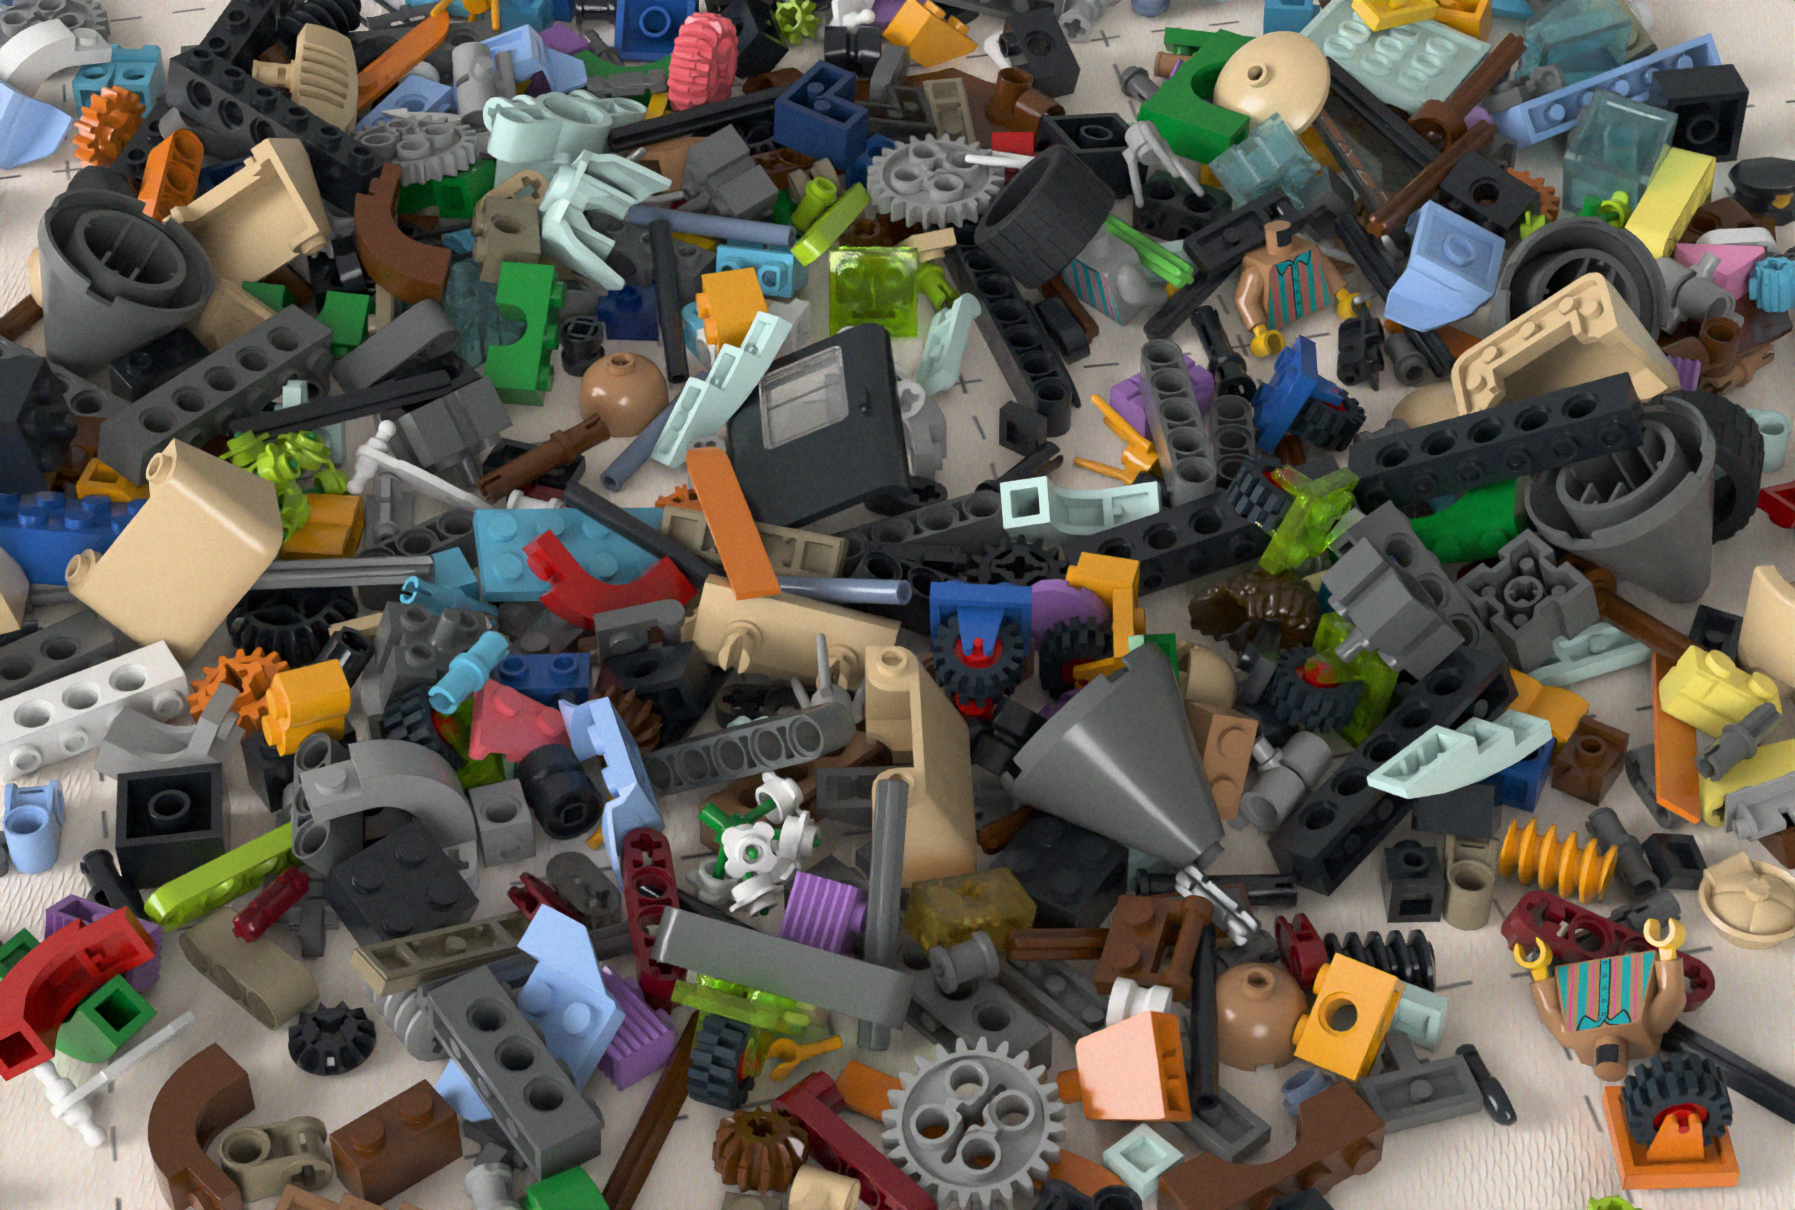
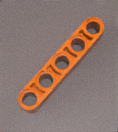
M187 129L176 130L149 153L138 200L146 203L142 213L160 223H163L162 220L165 217L171 215L170 210L174 207L187 206L193 202L204 157V147L199 137L192 131Z

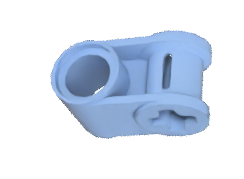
M53 779L50 780L48 785L18 788L15 783L6 784L4 791L5 811L2 823L13 867L24 874L43 872L51 868L59 857L61 825L64 824L65 803L61 781Z

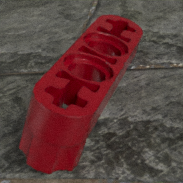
M636 828L628 832L624 837L620 867L637 983L644 994L645 1002L654 1011L661 1008L668 1015H671L672 1010L682 1004L688 969L668 963H660L657 960L651 959L650 955L656 937L648 935L643 930V928L650 925H660L665 905L680 909L671 849L667 837L661 832L652 828ZM642 851L647 852L648 857L652 858L651 865L643 866ZM643 886H653L660 889L664 895L658 898H649L640 894L637 889Z
M1541 890L1530 891L1525 894L1501 926V934L1508 941L1509 949L1514 952L1515 945L1519 943L1523 946L1526 957L1532 952L1540 951L1536 937L1549 945L1553 956L1569 963L1625 955L1627 951L1644 952L1656 950L1659 955V948L1648 943L1643 934ZM1562 921H1564L1568 925L1565 927L1561 935L1558 936L1557 932L1562 927L1559 924ZM1586 929L1594 933L1600 944L1599 950L1591 952L1580 947L1575 939V930ZM1676 949L1677 957L1683 958L1684 976L1691 980L1690 988L1694 990L1692 993L1686 992V1005L1682 1012L1695 1011L1711 997L1715 990V978L1713 972L1705 963Z
M822 1070L818 1073L813 1071L771 1101V1112L781 1109L782 1117L793 1116L799 1119L800 1128L808 1132L807 1141L809 1142L810 1157L827 1171L860 1180L859 1199L871 1210H938L931 1197L916 1182L837 1116L845 1110V1100L839 1092L835 1081Z

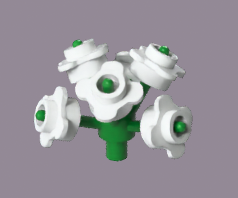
M772 770L762 773V779L765 784L756 789L755 795L759 806L742 816L735 810L729 816L711 801L706 804L697 818L717 832L713 840L721 845L718 858L702 861L699 870H690L686 875V882L697 889L698 898L702 902L711 905H724L731 899L736 901L729 908L731 913L747 912L750 918L759 915L766 916L769 910L778 905L775 896L784 892L785 884L779 886L775 884L791 881L797 871L804 868L807 857L814 858L821 844L820 827L814 826L815 821L810 818V811H801L799 805L803 803V795L799 786L789 777L781 779ZM765 815L775 824H780L783 821L784 824L781 830L772 828L770 824L764 821H759L756 824H753V822ZM752 871L757 872L759 875L753 876ZM742 878L744 882L738 885L739 879Z

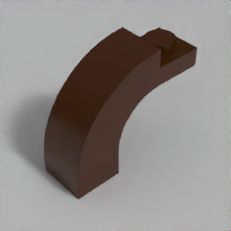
M384 162L380 179L372 178L368 195L356 194L354 239L360 262L374 282L400 300L415 305L425 299H436L442 306L451 276L452 250L417 242L399 230L393 219L401 195L402 165Z
M216 1042L190 1058L172 1074L159 1091L149 1115V1148L160 1190L172 1210H185L189 1206H192L194 1210H244L239 1187L206 1155L212 1141L224 1129L255 1109L248 1073Z

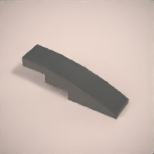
M914 765L816 769L817 816L872 829L873 781L879 774L888 769L914 767ZM1005 788L973 789L976 834L980 832L982 826L1023 807V803L1015 800Z

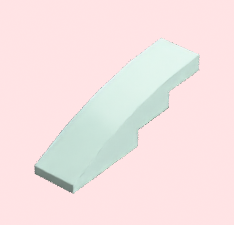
M758 311L740 348L724 343L706 381L689 377L649 458L677 469L686 461V446L691 440L696 437L714 436L744 403L770 367L793 324L778 316Z
M1509 709L1493 722L1472 717L1455 731L1435 725L1368 775V786L1406 799L1446 793L1482 781L1519 762L1551 740L1553 737L1550 722Z

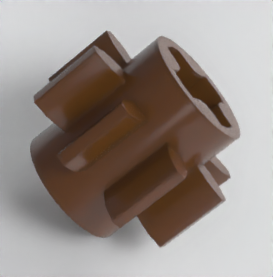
M857 220L848 226L849 235L843 234L839 236V252L844 255V258L849 259L851 255L862 257V254L867 253L870 256L877 253H884V256L892 254V238L888 237L887 227H881L874 220Z

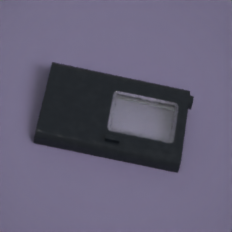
M877 323L857 325L773 360L744 403L726 422L728 458L755 522L798 529L885 493H897L903 498L913 495L890 333L884 326Z

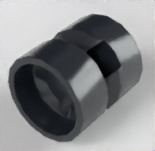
M825 26L824 61L849 72H855L858 78H872L882 54L881 26H859L855 32H851L847 26Z
M1002 696L988 720L992 727L991 733L979 736L970 756L972 762L1001 778L1002 774L1008 771L1015 779L1022 770L1013 761V758L1048 720L1025 706Z
M555 743L543 745L525 756L516 768L514 779L519 778L527 805L533 809L535 818L544 832L552 839L568 840L576 838L590 830L601 817L604 808L602 795L592 780L585 774L582 765L572 750L565 745Z

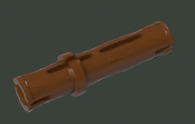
M595 413L564 432L557 430L551 433V438L548 441L485 476L477 478V485L483 497L489 495L486 500L490 505H493L498 500L512 493L513 490L522 488L563 464L566 466L572 465L577 462V456L610 439L608 427L604 421L599 422V424L597 423L601 420V417Z

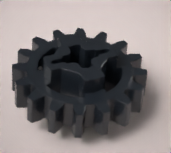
M1019 534L1017 543H1010L1005 536H1000L999 547L995 548L985 543L982 556H972L971 569L967 570V582L989 585L1009 582L1018 586H1031L1040 580L1061 579L1066 581L1069 563L1067 560L1059 561V549L1057 547L1047 551L1043 550L1044 539L1038 538L1033 544H1027L1024 534Z

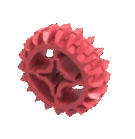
M694 12L692 16L687 17L684 25L679 28V36L674 39L675 46L673 52L670 53L671 63L668 67L669 78L667 80V85L669 86L667 95L669 100H671L670 106L673 111L679 112L726 100L732 95L731 89L733 83L736 82L735 73L738 68L737 57L739 51L737 50L739 39L736 36L737 31L731 19L710 12Z

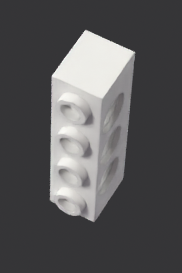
M164 640L0 701V777L3 782H8L101 746L104 737L125 705L159 722H164L189 712L191 708L186 699L190 694L186 675Z

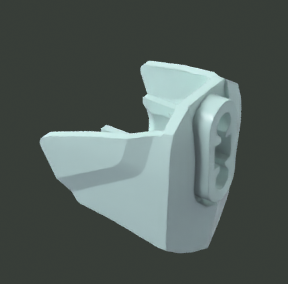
M584 150L570 167L562 164L539 205L538 210L543 212L539 233L541 252L593 282L601 284L606 290H622L625 280L604 262L616 241L593 230L583 215V211L599 209L622 221L630 206L644 201L653 193L668 190L672 181L616 154H596Z

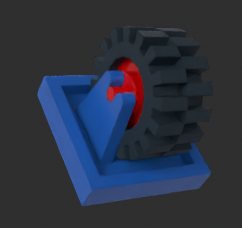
M1299 335L1291 348L1285 346L1282 349L1274 365V371H1276L1268 384L1262 382L1252 398L1251 407L1254 408L1255 447L1272 454L1284 434L1288 432L1301 437L1305 441L1313 442V445L1319 448L1324 445L1327 451L1333 452L1336 450L1337 452H1343L1365 422V411L1362 407L1358 406L1359 402L1355 398L1348 397L1349 393L1346 390L1341 389L1332 381H1328L1318 374L1316 343Z
M961 580L931 582L930 628L934 674H936L937 685L940 688L944 686L945 695L948 698L952 699L958 693L959 704L967 706L969 699L973 698L976 699V708L985 707V698L990 697L993 705H996L1002 697V692L1010 697L1015 692V684L1020 686L1024 671V657H1031L1032 586H1018L1009 582L996 585L968 584Z

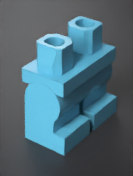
M109 44L112 47L111 62L82 65L72 81L78 118H81L83 115L81 111L82 106L88 108L91 106V95L93 93L101 96L102 87L106 86L112 89L113 85H117L141 97L139 103L146 105V110L141 117L146 119L156 105L157 97L161 96L166 86L161 49L158 45H144L141 49H124L119 44Z
M727 239V245L720 244L717 246L716 272L754 267L763 295L792 298L794 290L798 291L808 284L809 265L803 267L791 253V248L770 245V250H767V244Z

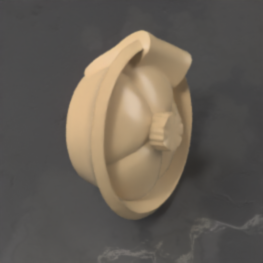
M1744 851L1703 870V879L1698 890L1699 903L1704 914L1713 923L1716 931L1727 942L1743 949L1765 950L1775 947L1783 940L1795 936V876L1770 863L1749 860Z

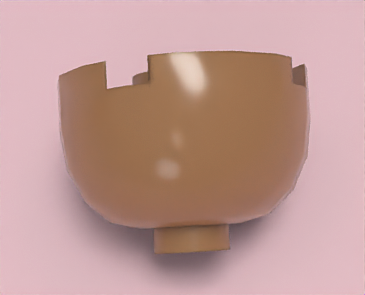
M616 352L603 356L590 365L581 379L579 397L580 416L584 421L597 413L601 417V420L597 423L605 422L610 432V437L638 436L669 404L668 387L663 374L653 361L642 355L630 352Z
M1261 962L1238 964L1220 974L1216 981L1219 1060L1225 1065L1250 1072H1256V1065L1274 1063L1275 1070L1285 1067L1297 1058L1294 1056L1297 1046L1292 1044L1293 1034L1302 1015H1309L1308 999L1295 978L1282 968Z

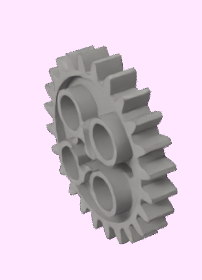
M12 0L13 5L11 6L0 4V48L12 37L28 27L54 19H59L71 32L77 28L96 30L109 43L108 36H111L107 12L106 9L101 8L100 2L92 3V0ZM64 68L59 70L58 72L63 73Z
M415 115L401 119L393 117V120L387 123L379 120L375 127L363 125V131L350 132L351 137L372 147L377 153L391 160L393 164L402 165L403 186H408L410 183L424 185L430 179L442 181V175L457 176V170H468V164H475L476 157H479L476 131L471 130L469 124L461 125L460 120L448 122V117H442L438 120H432V115H428L423 119H416Z
M930 133L926 135L925 141H919L916 137L910 136V144L906 145L900 141H894V150L884 147L882 148V157L873 156V165L867 168V195L871 196V205H879V214L891 212L892 222L905 218L906 227H911L916 222H921L923 230H927L931 224H938L940 229H946L947 223L953 222L957 227L961 228L963 227V219L977 223L978 213L984 215L989 205L1005 187V168L967 163L965 156L968 154L992 156V149L980 151V142L978 141L966 145L965 137L963 136L955 142L949 140L948 134H944L940 140H935Z
M984 1036L980 1037L975 1050H968L962 1037L957 1038L955 1053L948 1054L939 1043L936 1044V1060L932 1063L920 1055L915 1056L918 1074L914 1075L902 1070L898 1073L900 1085L904 1091L897 1089L888 1090L889 1105L894 1109L882 1111L883 1124L889 1128V1130L882 1133L884 1148L892 1150L888 1154V1159L899 1169L903 1168L901 1171L918 1183L930 1197L934 1193L937 1194L939 1210H947L952 1201L959 1202L960 1210H971L973 1203H980L982 1210H993V1201L1000 1199L1009 1210L1014 1209L1013 1193L1019 1190L1029 1198L1034 1197L1031 1179L1034 1177L1045 1182L1051 1179L1050 1168L1046 1162L1060 1163L1062 1159L1061 1149L1055 1143L1066 1141V1127L1058 1123L1066 1119L1064 1103L1055 1102L1059 1098V1089L1056 1082L1044 1084L1047 1080L1046 1067L1042 1064L1029 1070L1030 1056L1026 1050L1018 1054L1014 1059H1011L1009 1042L1005 1040L995 1052L988 1051L987 1040ZM967 1083L976 1084L981 1087L978 1092L970 1096H962L955 1092L961 1085ZM998 1089H1005V1090H1006V1091H1003V1092L999 1093V1094L992 1100V1096L994 1095V1093H995ZM1011 1113H1020L1027 1117L1022 1124L1016 1126H1008L1001 1122L1002 1118ZM983 1120L984 1126L980 1127L979 1123ZM967 1124L970 1127L965 1132L964 1126ZM932 1126H941L947 1129V1132L937 1139H928L921 1135L922 1132ZM956 1152V1156L950 1163L945 1164L942 1162ZM978 1156H986L993 1160L989 1167L982 1170H975L967 1166V1163L972 1158Z

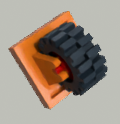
M1680 1052L1670 1053V1061L1662 1062L1659 1055L1650 1059L1652 1067L1647 1068L1642 1063L1635 1067L1636 1076L1628 1074L1624 1079L1625 1086H1604L1602 1104L1622 1190L1735 1187L1737 1185L1740 1171L1728 1126H1731L1733 1121V1109L1723 1071L1720 1066L1715 1067L1713 1060L1707 1057L1701 1062L1699 1054L1689 1053L1687 1059L1682 1060Z

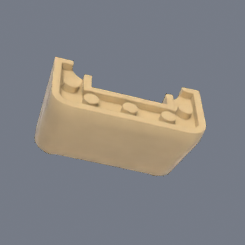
M265 139L250 149L254 156L244 160L246 165L244 168L189 205L174 207L170 210L171 215L162 220V224L166 225L171 217L199 242L211 260L216 276V284L219 278L230 280L241 288L243 281L261 282L300 255H312L328 245L326 238L332 232L309 155L300 139ZM205 309L195 319L202 318Z
M1597 272L1588 273L1578 278L1465 351L1454 363L1451 371L1459 416L1624 372L1629 373L1636 393L1643 403H1647L1652 400V397L1672 393L1682 388L1678 373L1615 287L1602 274ZM1543 471L1534 473V478L1541 475Z
M173 438L162 453L155 454L148 464L146 479L149 480L150 498L103 556L92 549H87L80 555H74L67 565L65 580L72 595L140 646L146 647L164 640L180 667H183L192 659L273 562L282 544L283 526L273 482Z
M894 645L865 646L866 745H876V740H878L891 750L893 764L914 763V767L888 769L879 774L873 781L872 839L878 781L893 779L907 782L909 791L901 888L962 885L972 878L977 866L976 826L967 723L910 650Z

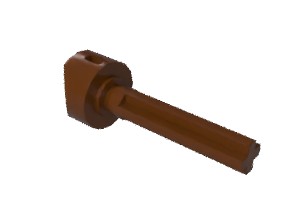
M1509 33L1445 103L1434 99L1425 101L1406 123L1440 153H1443L1468 131L1463 119L1527 51L1528 48L1523 44L1525 39L1521 35L1516 37L1513 33Z
M1573 553L1561 558L1557 562V567L1567 561L1593 583L1600 619L1676 665L1677 661L1691 645H1695L1709 653L1708 649L1615 594L1617 579L1613 573Z

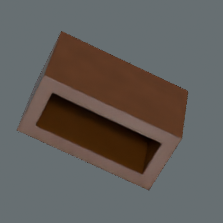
M426 1079L329 1134L337 1178L353 1196L378 1206L463 1156L457 1114Z

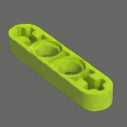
M858 182L843 193L790 249L791 253L803 267H806L824 253L871 202V196L867 195L865 187Z
M291 821L161 886L147 899L144 905V912L154 924L164 928L163 933L171 932L263 886L265 874H278L288 867L294 866L298 868L305 863L293 854Z

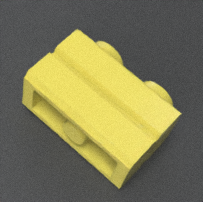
M1691 645L1677 661L1676 667L1673 666L1663 677L1658 687L1661 710L1715 739L1721 736L1725 725L1732 722L1738 723L1757 706L1765 702L1774 704L1777 711L1782 714L1776 684L1760 672H1754L1750 675L1735 667L1734 662L1726 654L1718 650H1711L1708 653L1695 645Z

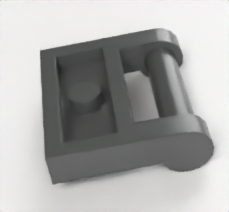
M665 599L593 614L600 671L604 659L681 643V627L685 622V609L678 600ZM658 626L661 629L662 642L648 644L647 628Z

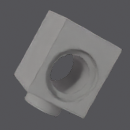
M519 778L468 789L470 807L476 824L478 844L485 867L536 857L532 819Z

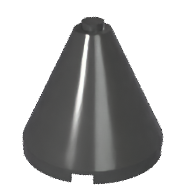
M95 188L74 189L55 197L51 207L48 210L46 209L38 226L46 359L56 365L64 366L68 371L85 380L108 368V362L139 350L195 319L205 309L216 285V276L211 260L199 242L182 225L171 217L166 225H163L154 218L142 213L146 205L145 202L118 192Z
M1580 216L1561 219L1538 228L1527 236L1514 250L1501 275L1489 312V323L1495 333L1578 278L1588 273L1597 272L1602 274L1615 287L1657 343L1660 328L1667 327L1668 297L1665 281L1650 250L1628 229H1618L1609 223L1603 222V218Z
M1663 396L1662 401L1664 405L1644 407L1640 401L1643 408L1644 445L1544 470L1536 484L1533 479L1528 480L1525 489V506L1530 519L1539 533L1552 544L1672 603H1691L1702 597L1711 581L1716 442L1714 434L1704 416L1694 405L1680 398Z
M1151 641L1137 647L1122 657L1121 661L1127 667H1123L1107 677L1102 673L1099 674L1057 711L1013 758V761L1022 770L1019 776L1014 779L1006 771L1001 776L1000 784L1017 801L1184 870L1189 865H1196L1203 871L1224 852L1225 849L1219 842L1225 837V832L1170 658L1155 642Z

